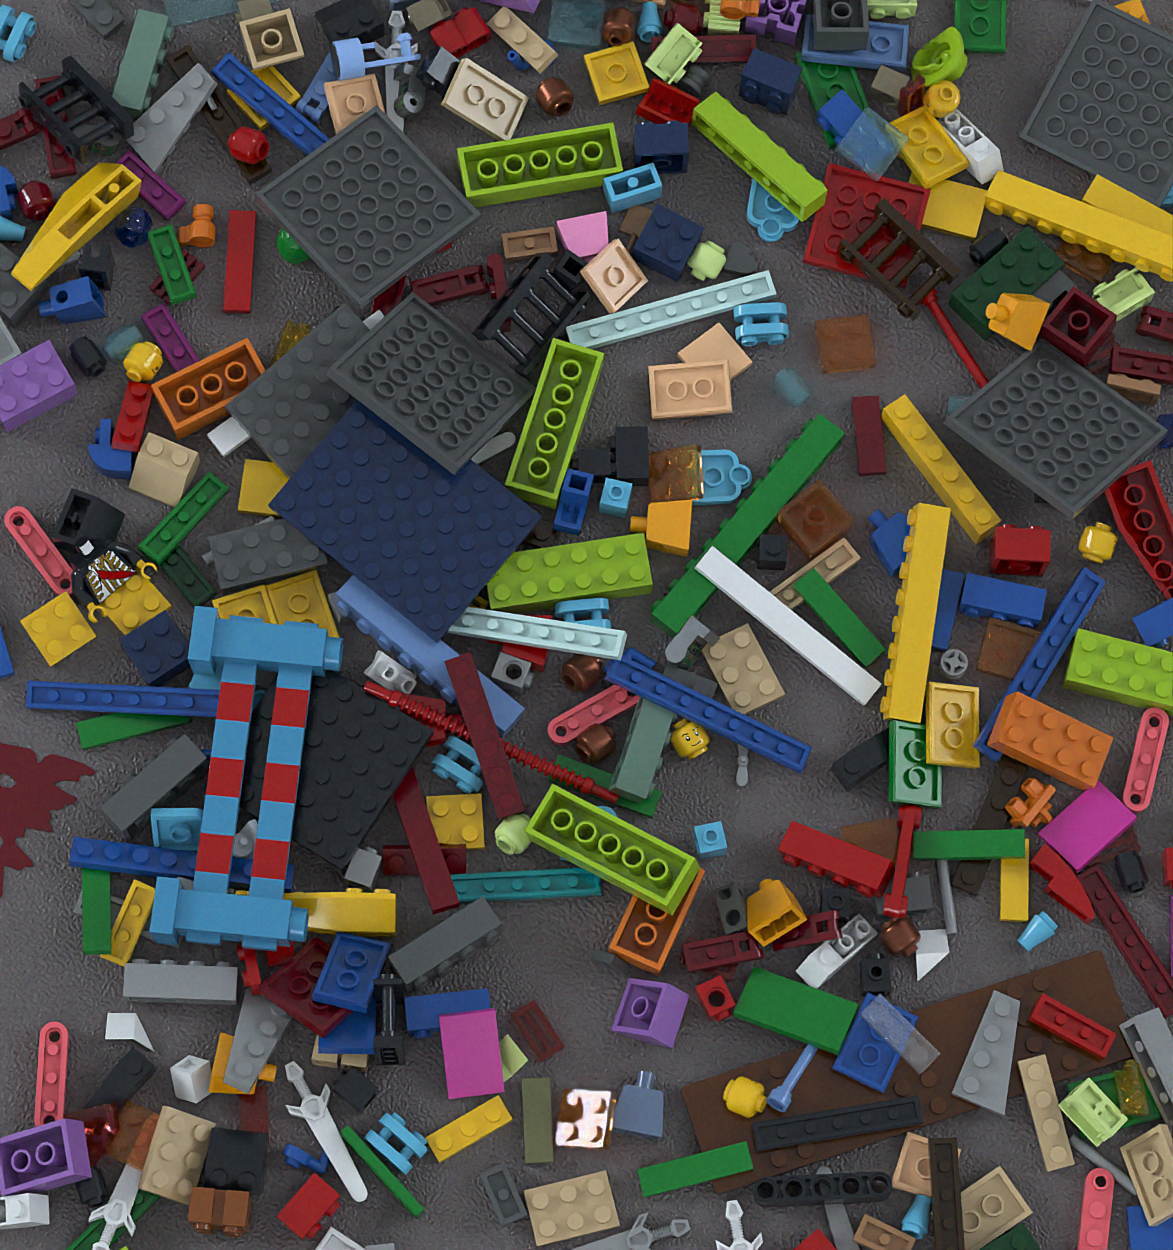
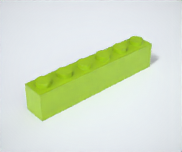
M715 92L693 109L691 124L801 222L825 205L827 195L825 185L820 180L811 176L802 164L795 162L784 148L778 147L766 132L759 130L753 125L745 114H741L736 110L727 98H723Z

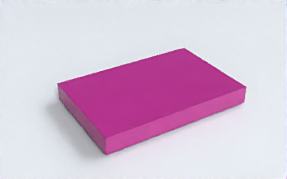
M1097 780L1094 788L1088 789L1045 826L1038 833V837L1078 873L1137 821V816Z
M495 1008L439 1015L448 1098L453 1099L505 1092Z

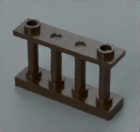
M883 198L873 211L875 220L851 244L843 238L837 249L839 250L840 257L846 263H852L897 305L896 309L903 317L915 321L921 312L916 306L941 281H946L950 285L957 278L961 270ZM888 226L895 233V237L869 262L858 251L882 227ZM907 244L914 251V256L888 280L878 269L902 245ZM921 263H927L933 269V274L908 299L897 287Z

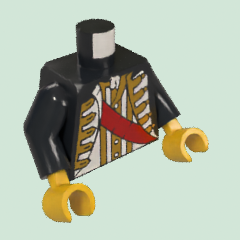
M83 536L74 544L79 554L71 560L73 568L71 573L72 592L84 608H88L89 620L97 623L98 621L93 615L94 610H98L104 618L107 612L104 607L95 606L94 602L97 605L103 602L138 572L135 569L136 567L140 569V573L145 579L151 578L144 574V568L151 566L157 571V567L153 563H145L143 557L128 544L115 540L105 542L101 538L91 542L87 536Z

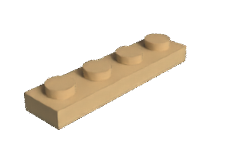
M842 538L771 590L770 593L793 611L805 601L792 586L812 568H815L829 584L858 563L861 557L848 541Z
M1042 1054L1017 1061L1046 1171L1074 1165L1072 1151L1062 1114L1058 1107L1059 1103L1046 1055Z

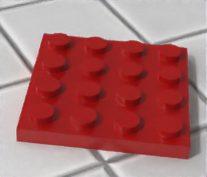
M828 163L823 182L827 189L825 205L815 213L803 263L868 279L852 263L848 264L840 257L839 250L837 249L840 241L844 238L851 244L875 220L873 211L883 198L920 232L931 188L925 189L923 186ZM888 226L882 227L858 252L871 262L893 240L895 233ZM907 244L902 245L878 271L890 280L914 256V251ZM908 277L898 286L899 288H906Z

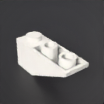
M955 109L950 115L937 120L970 162L969 167L966 168L968 172L982 185L993 179L998 170L1004 172L1000 149L958 109Z
M860 914L840 929L842 930V939L825 941L796 970L810 987L816 989L821 987L878 935L876 930Z
M25 1193L0 1197V1229L26 1228L49 1224L48 1195Z

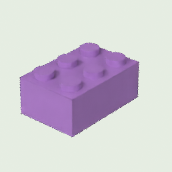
M50 340L0 365V421L6 432L78 395L72 378Z
M64 1118L0 1138L1 1196L25 1193L37 1194L92 1177L83 1121Z

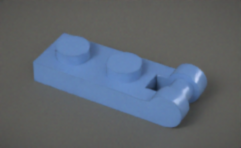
M331 52L328 53L307 91L295 108L301 115L310 117L311 121L316 124L322 121L329 109L323 85L325 82L338 80L333 70ZM311 102H314L319 106L314 108L310 106Z

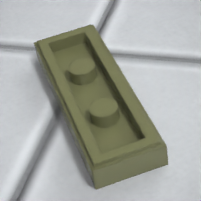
M550 1077L523 1078L522 1100L525 1164L554 1163Z

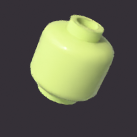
M706 240L705 243H698L687 261L688 266L692 268L690 274L702 281L706 277L715 279L726 262V257L723 254L725 250L709 240Z
M514 813L504 818L495 830L496 845L499 849L511 855L513 853L521 854L532 841H530L524 831L531 820L529 816Z

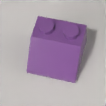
M629 978L611 1030L652 1045L672 1048L690 995L668 983Z

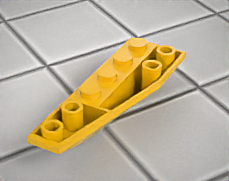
M99 162L63 193L12 270L11 275L32 291L138 198L142 180L123 164Z
M347 888L346 892L284 893L283 900H292L294 907L309 909L308 932L336 935L337 932H342L360 937L396 938L397 900L396 894H391V890L375 889L374 893H363V890L359 888ZM235 891V895L249 896V891Z

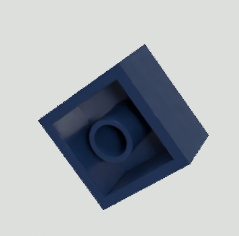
M754 48L742 73L738 96L750 104H760L774 114L782 113L787 116L799 89L802 67Z
M668 121L666 124L642 122L639 125H634V168L654 162L658 174L687 173L689 158L687 123Z
M656 204L633 248L631 257L642 265L678 282L691 253L702 236L704 227Z
M166 610L119 639L123 651L147 686L160 687L191 667L188 661L189 644Z

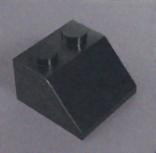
M340 0L314 12L330 44L333 41L358 38L361 44H366L384 36V23L371 0Z
M212 1127L206 1159L204 1188L249 1192L250 1195L260 1196L264 1188L269 1133Z

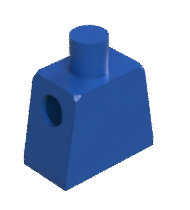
M89 276L51 287L49 289L51 299L38 302L41 317L55 315L63 324L106 317L102 292Z
M878 509L867 519L876 529L871 534L869 543L888 575L892 578L900 571L902 562L906 560L907 552L903 551L905 537L909 536L910 525H907V516L903 513L898 512L888 519Z

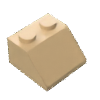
M290 8L239 22L242 40L253 70L304 57Z
M148 432L137 455L129 489L174 508L185 497L201 463L199 453Z

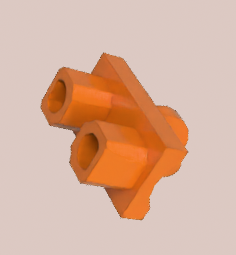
M1028 778L1021 786V790L1028 796L1025 802L1019 797H1014L1005 806V809L1012 816L1009 823L1013 827L1018 825L1028 827L1029 824L1036 827L1040 822L1049 824L1052 820V816L1048 812L1052 805L1047 801L1056 789L1051 784L1043 785L1035 778Z

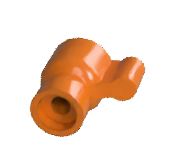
M721 0L720 14L732 20L743 19L745 16L758 17L760 0Z
M208 204L194 205L192 216L195 221L191 222L190 225L179 227L177 230L179 246L211 247L215 244L216 227L211 222L214 218V207Z

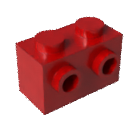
M314 1173L276 1217L303 1242L307 1237L312 1240L322 1228L319 1223L326 1215L331 1218L340 1208L339 1200L341 1196Z

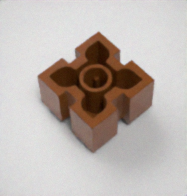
M192 1186L188 1222L196 1230V1233L213 1234V1230L219 1229L225 1232V1236L241 1237L242 1233H249L252 1197L249 1192L215 1190L214 1188Z

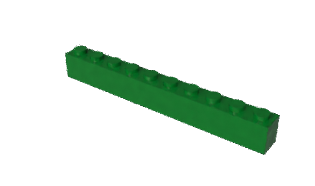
M819 413L814 420L810 418L801 429L804 433L798 440L793 438L785 448L787 453L783 458L779 459L777 457L768 468L770 473L765 479L760 477L751 489L753 491L748 499L743 497L735 507L736 514L731 519L727 517L718 528L720 533L715 539L710 537L701 548L703 553L698 559L693 557L684 568L686 571L681 579L676 577L667 589L669 591L668 595L664 599H657L650 609L652 611L651 622L670 637L674 638L692 615L696 617L719 590L717 586L695 569V566L712 546L715 547L735 565L739 566L759 542L760 534H766L843 442L845 432Z

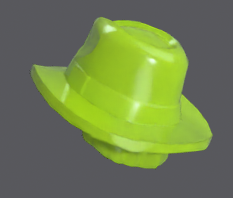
M949 27L919 49L913 57L911 77L919 87H929L942 80L954 82L963 75L968 57L964 53L962 35L955 27Z

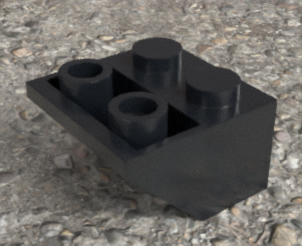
M71 488L52 534V540L55 547L79 554L74 544L83 536H87L91 542L97 538H101L105 542L116 540L126 515L96 496Z

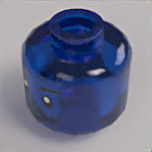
M133 206L124 209L119 215L115 227V235L127 247L141 246L148 240V232L151 231L153 224L152 219L143 208Z

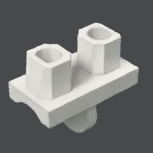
M379 650L375 655L373 663L364 671V674L390 691L396 689L403 694H410L417 683L415 681L416 675Z
M255 819L247 822L238 834H235L233 849L235 857H245V859L253 860L258 823Z

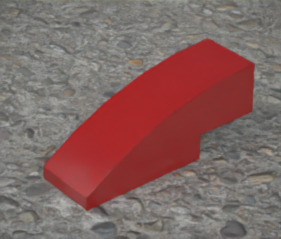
M1044 843L1029 863V867L1049 882L1044 890L1046 894L1088 925L1094 918L1095 913L1082 884L1061 857Z

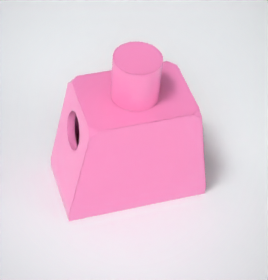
M606 211L557 221L556 232L565 253L569 249L589 263L608 245Z

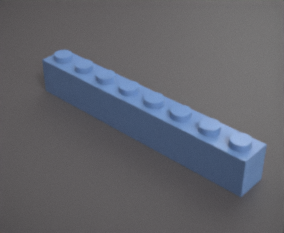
M352 575L335 594L333 603L336 604L335 609L344 617L348 616L352 619L361 632L369 633L377 640L378 645L385 651L390 650L398 657L399 662L404 667L412 668L419 674V678L425 684L434 686L440 691L443 699L449 703L453 702L460 708L444 662L460 655L442 640L437 644ZM478 671L499 736L504 738L521 719L525 708Z

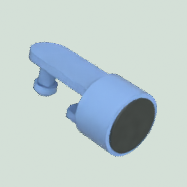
M402 33L397 36V41L400 42L402 57L371 62L364 61L363 51L376 48L375 42L361 44L358 38L333 41L331 44L333 70L339 81L364 77L365 69L421 60V55H412L410 43L412 38L409 33Z

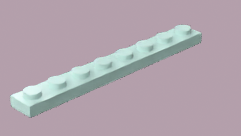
M769 270L566 326L565 331L569 343L595 349L730 311L739 305L755 304L776 298L777 293Z
M468 607L447 632L621 660L627 638V633L622 630Z

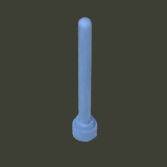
M807 1044L782 1086L772 1089L766 1099L772 1108L780 1112L787 1110L792 1102L791 1091L818 1050L817 1047Z

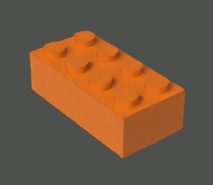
M247 337L152 384L151 387L153 395L177 440H180L231 415L224 407L262 375L265 369Z
M1017 691L1005 697L987 746L1070 786L1085 791L1095 787L1114 737Z
M700 868L673 915L633 895L608 952L616 954L625 962L659 977L702 883L706 870Z

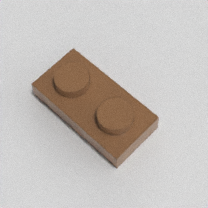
M554 227L501 234L505 262L532 259L536 253L547 252L550 256L558 255Z
M1109 374L1105 382L1106 385L1125 399L1150 405L1156 404L1161 391V385L1155 384L1151 380L1131 379L1124 374Z
M864 1214L852 1241L870 1250H912L916 1238Z

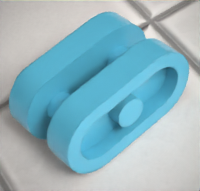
M3 4L0 7V49L4 50L3 59L15 63L17 59L21 60L26 51V40L28 36H33L37 23L34 22L33 15L21 12L18 18L14 17L15 9ZM13 27L8 40H4L9 28Z
M779 302L743 304L733 309L734 320L743 323V325L735 328L736 341L742 343L743 346H754L758 342L778 345L784 343V340L789 337L788 325L780 323V320L787 317L786 304ZM754 322H769V323L753 324Z
M606 598L562 601L554 605L555 617L564 618V622L611 629V621L602 619V615L609 612V602ZM591 616V620L575 621L577 617Z
M450 735L444 743V747L449 752L446 756L439 753L431 762L435 767L433 771L443 779L447 780L450 777L456 781V786L467 794L471 792L478 793L483 782L478 778L482 770L475 749L462 740ZM458 757L472 766L469 771L455 762Z
M395 1112L392 1115L385 1113L379 1120V1123L384 1127L379 1134L370 1130L363 1139L393 1167L406 1176L413 1168L408 1159L413 1154L421 1159L428 1151L425 1146L428 1141L417 1131H414L413 1134L404 1127L406 1122ZM392 1135L405 1146L400 1152H397L387 1143Z

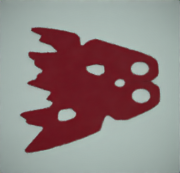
M0 743V776L5 773L16 781V784L11 788L0 786V837L3 839V845L0 848V898L2 897L4 866L16 870L33 866L29 857L15 843V838L24 837L25 828L52 832L53 829L49 824L51 819L49 811L62 809L64 805L73 804L77 800L76 797L64 792L53 783L63 780L78 782L80 775H94L95 771L92 768L78 761L55 754L45 756L40 763H37L36 754L32 749Z

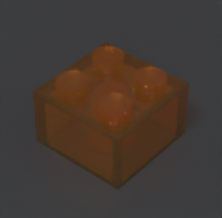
M819 479L781 508L777 513L776 522L806 558L811 561L852 529L854 519Z

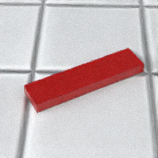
M229 210L224 313L251 314L256 211Z

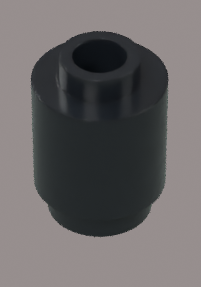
M997 228L988 230L969 246V256L976 265L981 264L983 266L1009 243L1008 239Z
M84 336L78 338L70 345V355L86 377H97L105 371L107 360L93 340H89Z
M1135 850L1126 851L1115 856L1116 863L1114 867L1122 889L1124 891L1129 890L1130 894L1144 890L1146 888L1145 884L1149 882L1141 857L1137 856Z
M91 1163L92 1177L77 1181L75 1185L82 1205L88 1204L89 1208H94L104 1204V1198L108 1197L109 1193L101 1169H97L96 1163Z

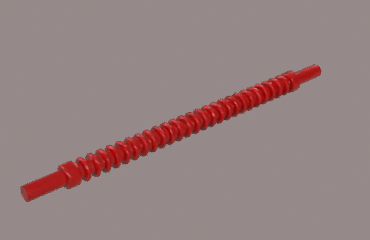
M367 680L363 690L388 701L389 706L394 708L399 706L401 711L404 709L408 710V714L413 712L416 718L421 716L423 721L428 719L429 724L435 722L437 723L436 727L443 726L444 731L450 729L451 734L457 732L458 737L464 735L465 740L470 738L465 721L460 723L459 718L454 720L452 715L447 717L444 711L439 713L437 708L432 710L431 705L425 707L423 706L424 702L419 704L416 702V698L410 700L409 695L404 697L402 696L403 693L396 689L390 691ZM500 738L505 753L509 756V760L514 758L516 763L521 761L524 767L529 765L531 770L536 768L537 773L543 771L545 776L551 775L552 780L558 778L559 783L565 781L566 786L571 784L573 789L580 788V792L585 795L591 793L610 803H616L619 795L595 784L594 779L589 777L584 779L582 774L577 776L574 770L568 772L567 767L561 769L560 764L555 766L553 761L546 762L545 757L540 759L539 754L533 756L531 751L526 753L523 747L518 749L517 744L511 746L510 741L504 743L503 738Z

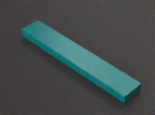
M583 868L450 875L460 903H473L482 896L487 902L601 896L600 877Z

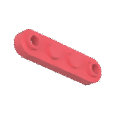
M16 506L9 509L4 517L6 528L53 592L58 596L67 591L70 597L74 596L71 585L67 589L61 588L63 582L71 583V573L73 570L34 517L24 507ZM22 519L24 523L21 526L14 525L15 521Z
M613 685L551 720L547 730L548 738L555 745H567L576 740V737L591 724L598 723L603 725L635 707L639 696L631 697L627 694L628 690ZM558 729H564L566 731V734L564 736H558L556 734V731Z
M1157 707L1147 709L1140 719L1122 793V803L1135 814L1143 812L1150 803L1169 725L1167 713ZM1149 720H1156L1158 722V726L1152 727L1149 724ZM1136 796L1139 798L1140 803L1133 804L1130 798Z
M49 1022L40 1031L34 1116L36 1127L44 1125L48 1117H53L55 1121L64 1119L69 1033L66 1027L59 1022ZM53 1033L60 1034V1039L57 1042L50 1041V1036Z
M1104 1168L1093 1169L1087 1174L1084 1181L1077 1250H1107L1114 1178ZM1097 1177L1104 1179V1187L1096 1185L1095 1180Z

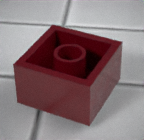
M1073 286L1042 324L1040 338H1044L1084 367L1115 329L1117 315Z

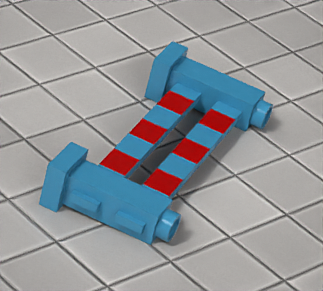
M195 606L188 652V661L193 674L215 675L216 666H223L193 890H186L180 879L157 876L149 931L156 943L178 945L179 936H186V941L190 943L221 946V940L242 942L243 948L277 951V946L290 947L291 941L305 942L308 930L309 909L294 907L292 900H283L310 690L312 676L325 677L326 670L340 671L343 656V638L329 637L327 629H320L318 624L285 621L284 625L264 623L263 618L230 615V619H221L217 608ZM257 670L278 672L249 896L228 894Z

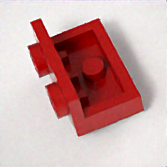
M654 78L651 81L647 94L638 105L635 114L656 124L680 121L681 123H687L689 127L692 123L693 109L699 105L700 100Z

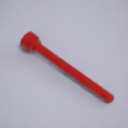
M934 288L919 304L929 308L981 389L989 381L939 306L936 296L938 293Z

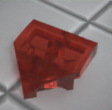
M116 1102L64 1114V1118L83 1121L90 1165L95 1166L120 1131Z

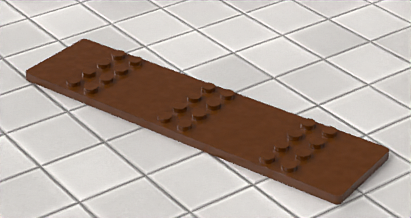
M1098 950L911 1011L910 1013L918 1016L917 1022L883 1094L833 1070L832 1067L838 1055L818 1048L792 1089V1102L785 1112L772 1108L768 1103H766L761 1113L757 1111L751 1118H746L728 1110L726 1101L723 1100V1095L731 1079L736 1080L738 1077L744 1076L761 1083L764 1087V1096L768 1097L772 1089L782 1086L806 1046L684 1086L681 1090V1095L701 1153L745 1141L748 1143L754 1170L712 1180L711 1184L714 1192L721 1195L754 1184L763 1177H775L980 1109L981 1107L958 1098L951 1093L994 990L1020 1001L1007 1099L1025 1094L1017 1064L1019 1060L1045 1054L1052 1081L1055 1084L1133 1058V1054L1119 1025L1128 1020L1103 953ZM1044 993L1116 1033L1117 1035L1106 1058L1101 1060L1028 1020L1039 996ZM919 1095L924 1121L923 1125L756 1152L751 1125L754 1122Z

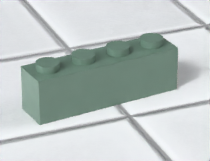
M138 9L112 97L134 119L141 117L152 106L153 98L150 95L152 89H156L158 86L160 74L157 72L159 66H163L165 63L167 50L164 49L166 43L171 42L174 32L169 16Z
M639 696L609 792L635 803H640L646 798H650L655 786L652 779L654 773H657L661 768L663 757H660L663 747H666L669 743L671 732L668 730L671 722L676 720L677 714Z

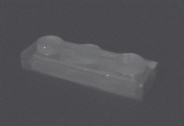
M881 994L859 1014L919 1075L941 1054Z

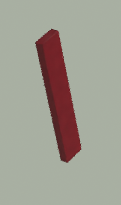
M412 767L393 795V800L432 914H437L460 907V902Z
M1097 863L1076 877L1082 884L1098 919L1156 1008L1159 1007L1164 1019H1167L1173 1015V979Z

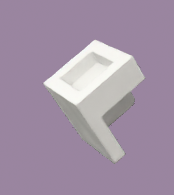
M188 1055L170 1068L177 1098L198 1103L212 1093L208 1092L212 1074L209 1060Z

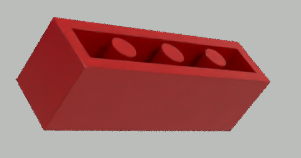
M791 821L778 848L783 862L794 868H798L799 865L805 867L810 874L822 878L823 875L830 877L835 884L847 888L848 885L857 888V892L868 898H872L873 895L882 898L895 872V867L890 859L795 821Z

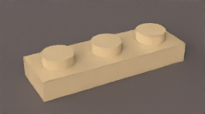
M503 6L486 23L495 34L516 51L539 74L558 56L545 41L507 7Z

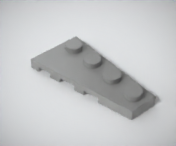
M200 63L196 64L133 123L134 135L126 139L156 174L163 167L161 165L166 157L171 155L175 149V144L182 133H185L191 125L190 121L196 112L201 110L218 85Z
M250 986L246 987L223 1079L224 1083L247 1094L251 1091L293 1019L291 1015L263 995L253 996Z
M994 990L951 1094L1003 1117L1005 1115L1020 1001Z

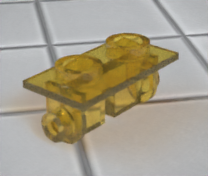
M287 320L269 368L311 332L308 324L300 323V325H297L291 320Z
M1128 1060L1122 1071L1114 1070L1121 1114L1149 1116L1140 1065L1135 1060Z

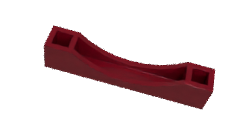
M469 652L444 661L498 819L525 810L472 653Z

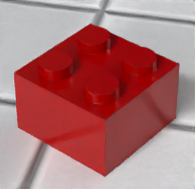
M1003 524L1000 527H996L989 545V574L1043 577L1050 563L1051 530H1044L1041 526H1029L1027 529L1017 528L1016 525Z

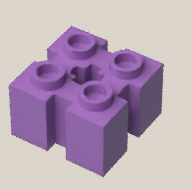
M760 0L758 17H746L744 32L764 37L766 32L775 34V41L794 46L808 0Z

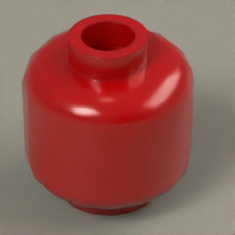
M243 126L230 135L228 147L234 159L248 164H257L267 156L269 142L263 132Z

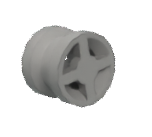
M958 649L946 651L939 662L938 669L941 676L950 681L960 679L968 666L967 657Z

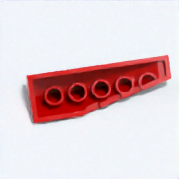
M1149 460L1131 467L1108 487L1104 493L1119 532L1166 600L1173 597V518L1152 462Z

